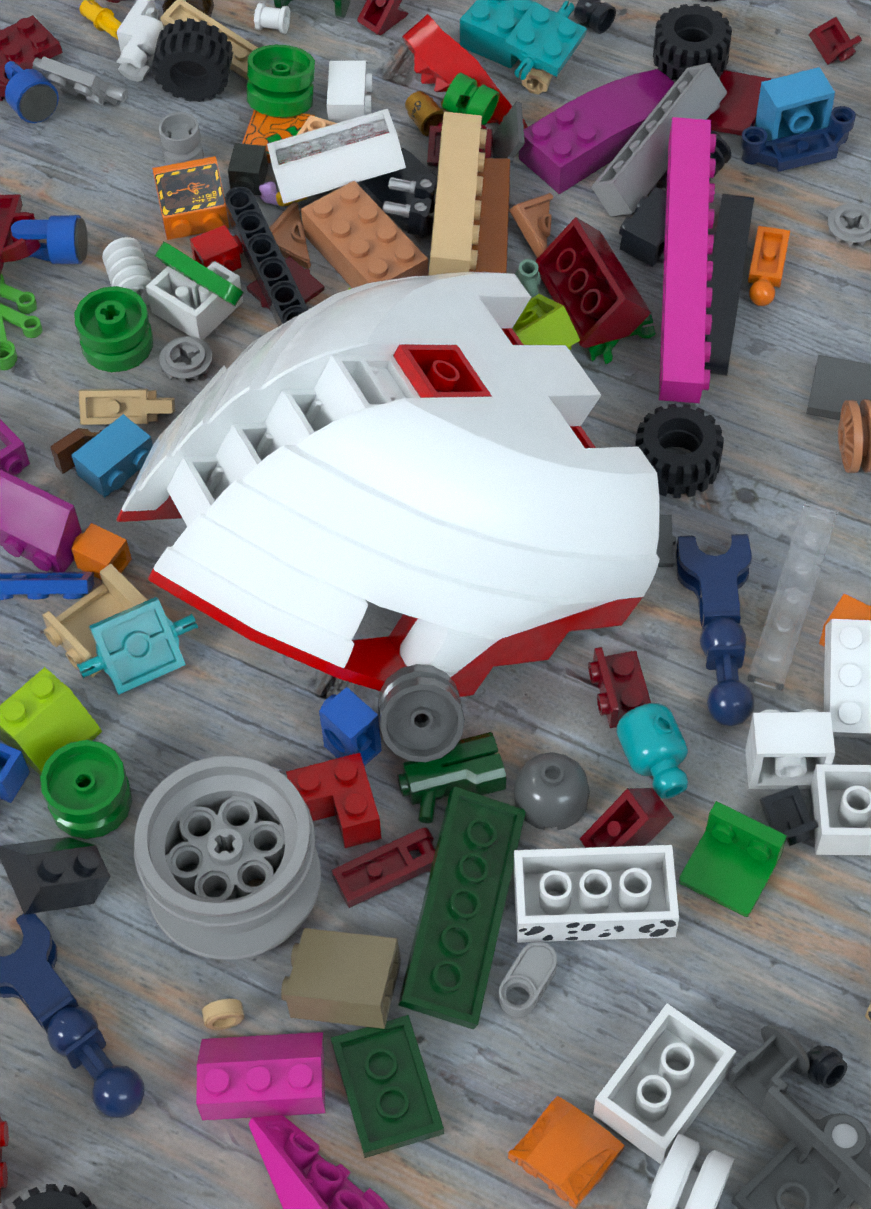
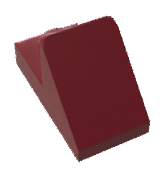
M367 0L357 21L381 36L407 17L409 13L399 7L402 0Z

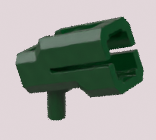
M488 732L460 739L456 747L442 758L429 762L407 761L403 763V773L397 775L402 797L409 795L412 805L420 803L418 821L425 824L432 823L436 800L449 796L454 786L479 795L506 789V772L500 753L495 754L498 752V747L493 733Z

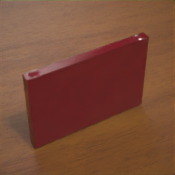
M724 70L719 79L727 94L719 103L720 107L710 114L707 120H711V130L742 136L744 129L754 126L756 122L761 82L771 80L772 78Z

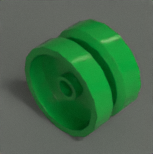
M267 45L253 50L248 56L247 76L249 78L247 82V102L250 107L259 113L272 117H292L307 112L313 106L314 58L303 49L290 45Z
M118 286L103 287L89 293L79 302L74 312L75 327L80 338L82 353L89 364L102 371L111 373L122 372L139 366L149 357L153 348V334L151 324L149 323L147 305L139 294L131 289Z
M91 740L76 741L56 750L45 762L40 776L41 792L48 805L49 812L59 829L72 837L91 839L103 837L114 831L127 818L132 805L131 787L123 762L115 750L102 742Z

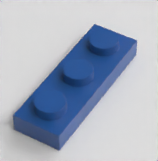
M94 572L0 573V600L11 599L14 597L13 594H27V598L33 600L46 599L49 597V594H63L64 599H80L94 587Z

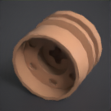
M863 399L860 405L855 400H845L842 405L838 427V443L842 463L847 473H857L860 470V466L865 473L871 472V401L869 399Z

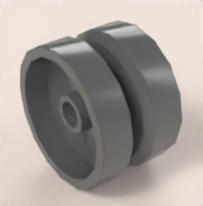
M415 664L401 668L387 678L379 692L378 714L384 742L394 754L408 761L429 762L442 758L453 750L463 735L465 718L457 686L449 675L431 665Z

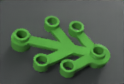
M1 274L0 296L16 302L20 311L18 312L0 303V370H9L17 361V353L14 344L7 340L3 320L22 328L23 334L27 338L40 336L43 329L38 317L25 315L34 312L37 308L34 294L22 292L5 284L4 277Z

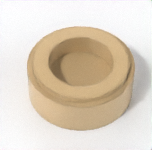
M237 999L217 1000L207 1004L202 1009L204 1025L212 1030L234 1027L244 1019L242 1002Z

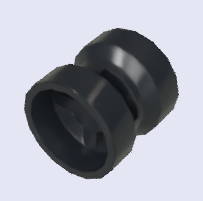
M579 0L574 10L575 19L584 24L589 23L592 30L601 34L612 25L616 16V9L607 2L601 3V0Z

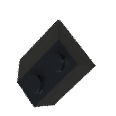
M71 837L0 846L1 862L24 915L94 904L110 879V874L97 846Z

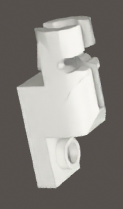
M137 0L117 30L121 55L117 60V63H121L118 70L124 77L136 82L143 81L149 72L159 33L161 30H164L163 23L158 20L159 13L155 6V0Z

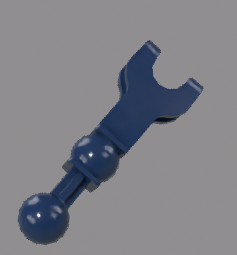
M732 534L730 549L725 554L718 556L707 555L702 552L697 545L695 536H678L676 548L677 577L685 588L693 591L697 596L702 627L700 645L706 656V669L716 670L717 684L707 696V708L711 717L721 725L736 726L743 724L754 710V697L751 690L739 681L738 669L743 666L747 641L746 634L740 625L741 615L738 589L745 584L749 577L752 553L748 534Z
M23 913L16 918V922L19 924L23 934L21 946L10 955L0 956V997L20 999L47 1033V1039L51 1048L58 1054L66 1057L73 1069L83 1065L95 1081L92 1089V1099L100 1112L113 1118H124L133 1114L142 1104L144 1097V1083L141 1076L128 1066L114 1065L102 1050L106 1046V1041L98 1029L95 1016L83 1007H79L74 996L54 971L58 953L51 933L35 913L28 915Z

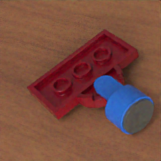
M33 15L28 18H22L17 23L0 30V101H3L5 96L9 106L22 120L28 123H39L53 114L58 105L59 95L54 85L40 71L33 69V62L36 58L42 60L44 56L50 59L63 52L60 42Z
M20 194L0 195V275L5 262L18 261L26 257L51 261L52 264H82L85 261L88 251V234L86 223L80 215H51L49 220H36L34 213L21 212L23 204ZM47 239V243H40L39 240Z

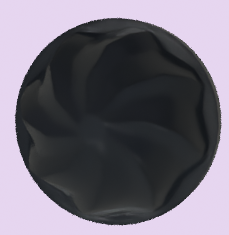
M817 1045L807 1053L810 1062L807 1074L814 1084H821L824 1088H831L844 1077L848 1066L838 1049L831 1046Z

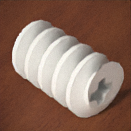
M122 237L108 244L102 255L111 286L131 289L142 297L146 305L150 304L146 286L152 279L147 262L144 260V253L140 242L131 237Z

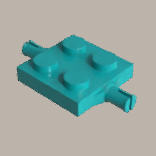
M564 1L558 12L552 11L536 2H533L505 40L503 50L513 54L521 61V64L514 71L517 78L521 75V80L526 79L532 68L544 70L556 77L584 39L587 30L586 27L568 19L575 9L572 2L569 4V1Z
M154 597L89 626V629L96 643L97 656L77 664L79 672L84 679L93 673L104 670L110 676L116 692L122 694L185 666V661L179 649L178 636L195 628L197 629L196 620L193 614H190L187 617L172 622L165 615L159 599Z

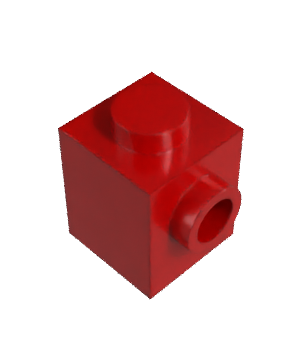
M226 225L190 239L193 259L206 268L214 261L232 272L242 268L240 254L243 253L241 241L237 235H231Z

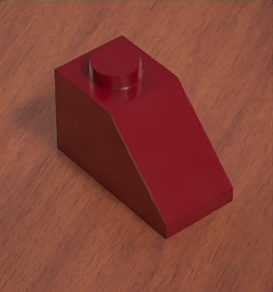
M627 788L579 839L585 848L644 846L651 842L674 816L653 788Z

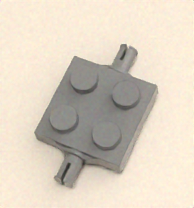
M44 56L42 60L36 58L33 62V69L47 74L48 81L61 86L60 90L71 96L77 97L78 93L86 96V100L99 106H103L104 102L116 106L118 100L124 103L128 98V90L116 87L110 82L106 83L94 74Z

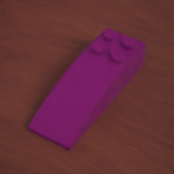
M659 69L636 73L593 89L564 104L524 129L525 143L519 150V160L558 194H561L612 162L675 82Z

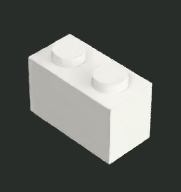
M329 61L328 121L340 123L371 114L372 97L367 95V92H373L372 73H367L366 61Z

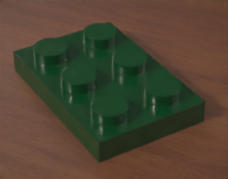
M409 1015L386 1021L385 1029L365 1027L330 1038L364 1158L444 1134L442 1120Z

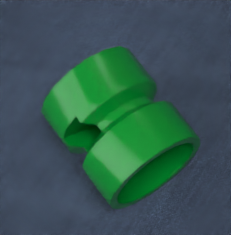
M460 72L451 82L445 94L442 108L453 113L482 116L481 125L485 126L495 111L500 93L485 84L478 87L477 80Z

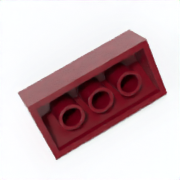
M577 217L569 223L535 260L538 264V272L553 300L564 305L580 339L578 343L583 348L628 337L651 314V311L601 231Z

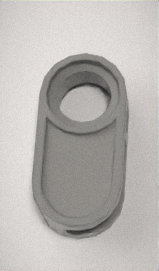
M540 941L526 945L503 979L499 988V1005L507 1015L516 1018L530 1014L555 976L557 954L549 944ZM514 987H521L528 992L529 999L522 1005H514L508 1001L506 997L507 992Z

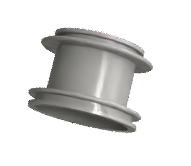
M215 756L201 759L179 768L166 777L152 791L141 809L136 824L134 840L136 869L146 890L149 908L161 930L182 948L197 955L213 959L234 960L253 957L265 953L286 941L302 926L309 916L318 896L321 878L320 862L315 847L313 820L298 790L278 770L258 760L240 756ZM270 843L275 845L269 851L258 850L264 844ZM188 864L198 865V867L191 872L181 871L182 868ZM258 878L264 880V882L257 887H250L247 885L248 882L252 879ZM215 889L225 890L224 894L219 897L212 898L208 896Z

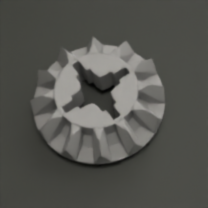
M844 204L835 208L830 213L827 222L829 235L836 236L837 243L846 241L849 247L853 243H858L863 247L867 241H871V209L859 204ZM859 223L858 228L854 227L852 229H847L848 225L853 226L854 224Z
M185 336L167 343L160 352L159 362L162 372L167 373L170 380L179 378L184 383L187 378H193L197 381L200 374H208L209 366L213 364L211 348L205 341L196 337ZM181 354H184L185 357L191 360V365H186L182 362Z

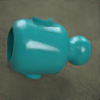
M648 703L638 706L622 716L618 722L616 732L632 770L642 776H653L652 786L660 798L668 799L684 792L688 787V778L686 773L678 768V765L685 760L688 748L671 710L660 703Z

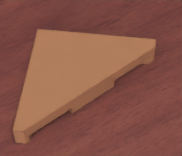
M551 193L516 204L509 210L537 258L547 248V237L550 236L552 216L549 214L550 200L553 199Z
M293 201L269 228L283 257L288 258L290 256L300 266L309 269L311 263L298 203Z

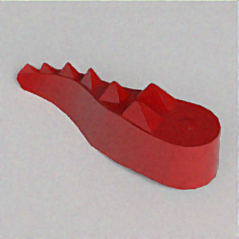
M430 15L424 16L402 36L405 44L414 55V71L421 74V83L435 84V92H447L453 79L458 73L462 72L477 80L478 87L483 84L500 93L499 101L488 123H498L500 125L504 115H507L512 108L510 102L495 85L477 59L446 34ZM523 119V128L526 129L528 126Z

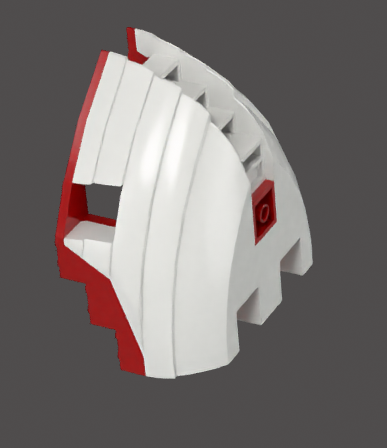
M494 272L446 273L372 282L336 293L252 342L228 369L224 365L202 391L158 437L116 520L117 522L183 518L187 528L173 546L166 548L148 577L149 581L250 641L338 679L377 691L381 690L388 677L401 668L415 664L431 665L446 672L455 682L459 696L463 697L474 695L493 667L549 660L569 631L623 625L648 590L660 560L656 554L659 538L658 476L656 470L639 447L596 448L581 425L601 397V394L566 345H523L512 328L531 299V296L515 274ZM366 600L380 607L403 614L389 636L352 640L368 607Z

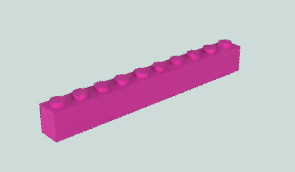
M672 117L668 142L658 399L660 401L700 404L702 391H708L710 385V370H705L704 367L705 362L709 363L711 342H705V335H710L712 315L706 314V308H710L712 302V288L707 287V281H711L713 273V261H707V255H712L714 235L708 234V229H712L714 223V209H709V203H713L715 184L709 183V178H714L716 159L710 158V153L714 154L716 146V134H711V120Z

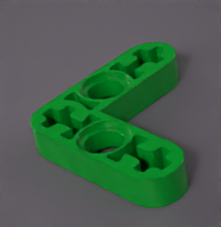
M164 241L155 254V257L166 266L196 282L233 306L237 305L244 294L241 289Z

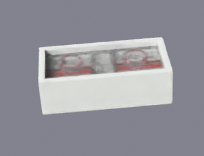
M388 109L267 144L273 171L284 204L342 187L352 181L360 182L406 168L397 132Z

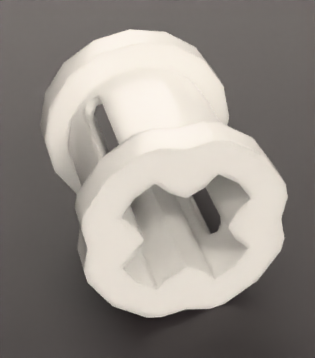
M258 3L254 14L255 29L271 28L286 34L290 24V8L288 6H282L281 9L267 7L264 3Z

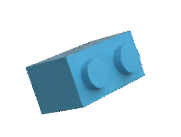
M123 414L72 454L77 475L105 498L114 490L121 488L127 479L142 468L153 446L150 435Z

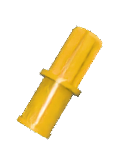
M84 0L80 5V13L92 21L97 30L106 31L118 40L117 30L122 23L114 17V13L109 8L101 7L95 0Z

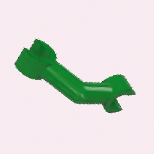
M650 314L630 336L638 335L644 339L653 337L656 334L654 326L643 327L653 323L652 315ZM620 339L591 346L589 351L592 362L597 356L603 354L605 365L610 363L613 359L612 350Z

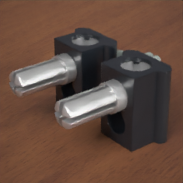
M418 174L416 181L390 178L389 189L414 194L411 205L385 201L383 205L385 213L409 218L408 234L419 235V238L426 237L429 218L434 217V212L431 213L434 195L436 194V175Z

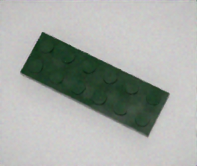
M456 786L450 791L398 1006L473 1030L478 1026L513 871L514 850L518 848L526 813L524 809Z

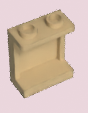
M109 564L100 571L103 583L56 618L50 611L42 615L47 627L43 630L45 636L53 646L58 647L61 645L67 651L65 653L67 659L77 670H79L77 664L97 656L96 643L89 629L90 625L147 601L112 564ZM98 671V672H96V673H93V674H91L90 676H91V677H94V676H95L96 674H98L100 671Z

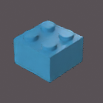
M817 67L761 82L755 126L766 131L767 141L828 127L835 91L821 68Z

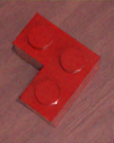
M360 753L286 771L287 779L295 786L304 799L313 821L336 816L345 848L382 839L379 814Z

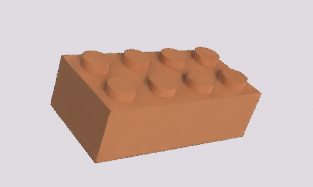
M355 181L301 208L305 237L351 288L372 282L412 276H428V258Z

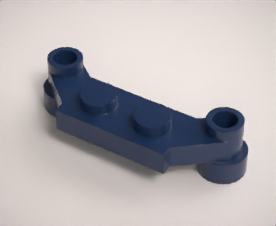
M838 106L832 110L827 128L767 141V133L764 129L757 126L748 127L742 132V160L750 165L757 163L775 167L780 172L836 159L839 147L847 142L849 131L854 127L856 114L849 107Z

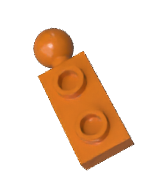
M758 226L748 283H753L749 290V297L757 306L769 305L775 298L776 292L774 287L780 288L790 230Z

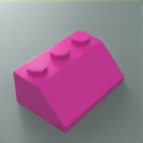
M323 1032L202 1039L197 1060L196 1105L202 1121L281 1114L289 1116L326 1113Z

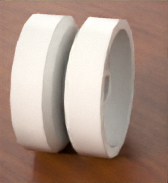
M679 1133L673 1142L667 1158H663L649 1193L651 1198L647 1209H716L735 1158L713 1150L707 1155L700 1172H698L694 1168L700 1154L699 1142Z

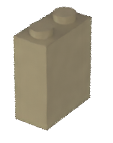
M304 928L300 943H295L292 949L291 965L293 968L290 977H284L281 989V998L287 1002L290 1018L385 1029L401 965L397 938Z

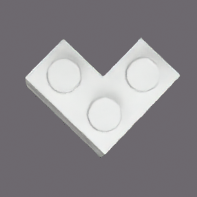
M215 261L207 267L241 289L239 275ZM169 266L146 286L152 313L187 335L204 340L243 303L242 296L237 305L233 306Z

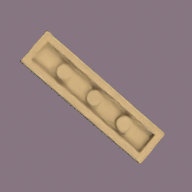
M176 0L160 17L164 27L169 23L174 24L175 20L182 19L187 21V18L194 19L197 22L203 20L209 26L215 25L218 27V32H224L228 37L227 41H230L232 44L233 58L230 69L249 80L247 76L248 56L258 47L184 0Z

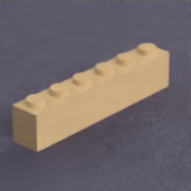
M444 112L428 276L469 272V269L476 270L478 250H472V245H478L480 225L473 224L474 220H480L481 201L475 200L476 196H481L483 177L477 176V172H483L485 153L479 152V148L485 149L487 134L486 129H481L482 116L453 112Z

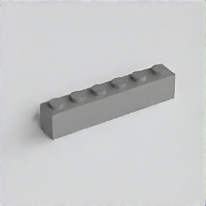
M710 63L689 67L683 72L591 186L610 217L634 214L640 199L651 193L657 187L659 179L666 173L672 117L707 120L710 114L720 107L719 103L725 97L727 91Z

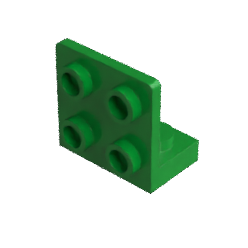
M716 801L709 812L706 830L679 877V884L744 917H749L782 856L787 835Z

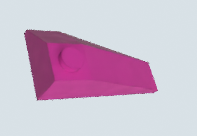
M282 1114L252 1117L248 1125L283 1209H390L384 1200L372 1189L369 1188L364 1193L347 1178L351 1172L341 1163L335 1166L318 1154L319 1145Z

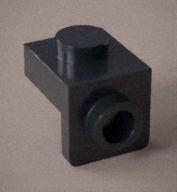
M798 785L759 799L770 828L787 835L789 846L810 839L809 831L818 827L816 820L812 821Z

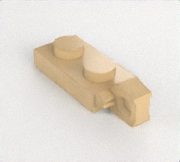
M148 389L79 390L80 424H111L123 414L135 424H148L152 421H158V414L173 413L175 411V398H157V391Z

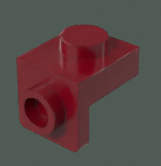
M837 17L818 26L808 34L827 65L837 59L841 63L856 54L854 48L862 41L860 35L850 39Z

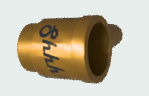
M423 91L414 92L405 102V108L408 111L409 117L425 136H429L430 126H437L439 123H443V114L448 112L446 110L443 111L432 97L426 95Z

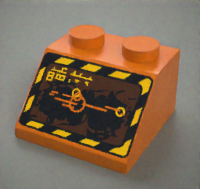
M216 156L152 168L167 240L206 233L223 225L229 228L227 208Z

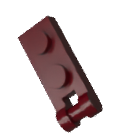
M426 827L418 829L332 869V877L348 908L418 875L430 872L436 849L432 844L434 838L429 829ZM419 850L421 856L413 859L409 852Z

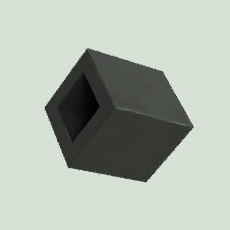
M234 144L227 170L230 189L239 186L246 187L251 190L253 195H261L259 186L265 183L268 172L266 146Z

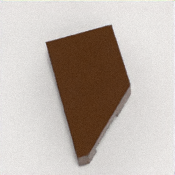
M78 428L51 445L50 448L55 465L62 474L75 467L72 454L102 430L90 432L88 429Z

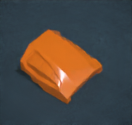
M557 1096L528 1133L508 1152V1159L514 1163L518 1159V1165L522 1166L528 1174L533 1175L535 1178H540L548 1184L549 1189H554L562 1200L568 1201L571 1207L577 1209L590 1191L601 1181L624 1150L625 1145L577 1107Z

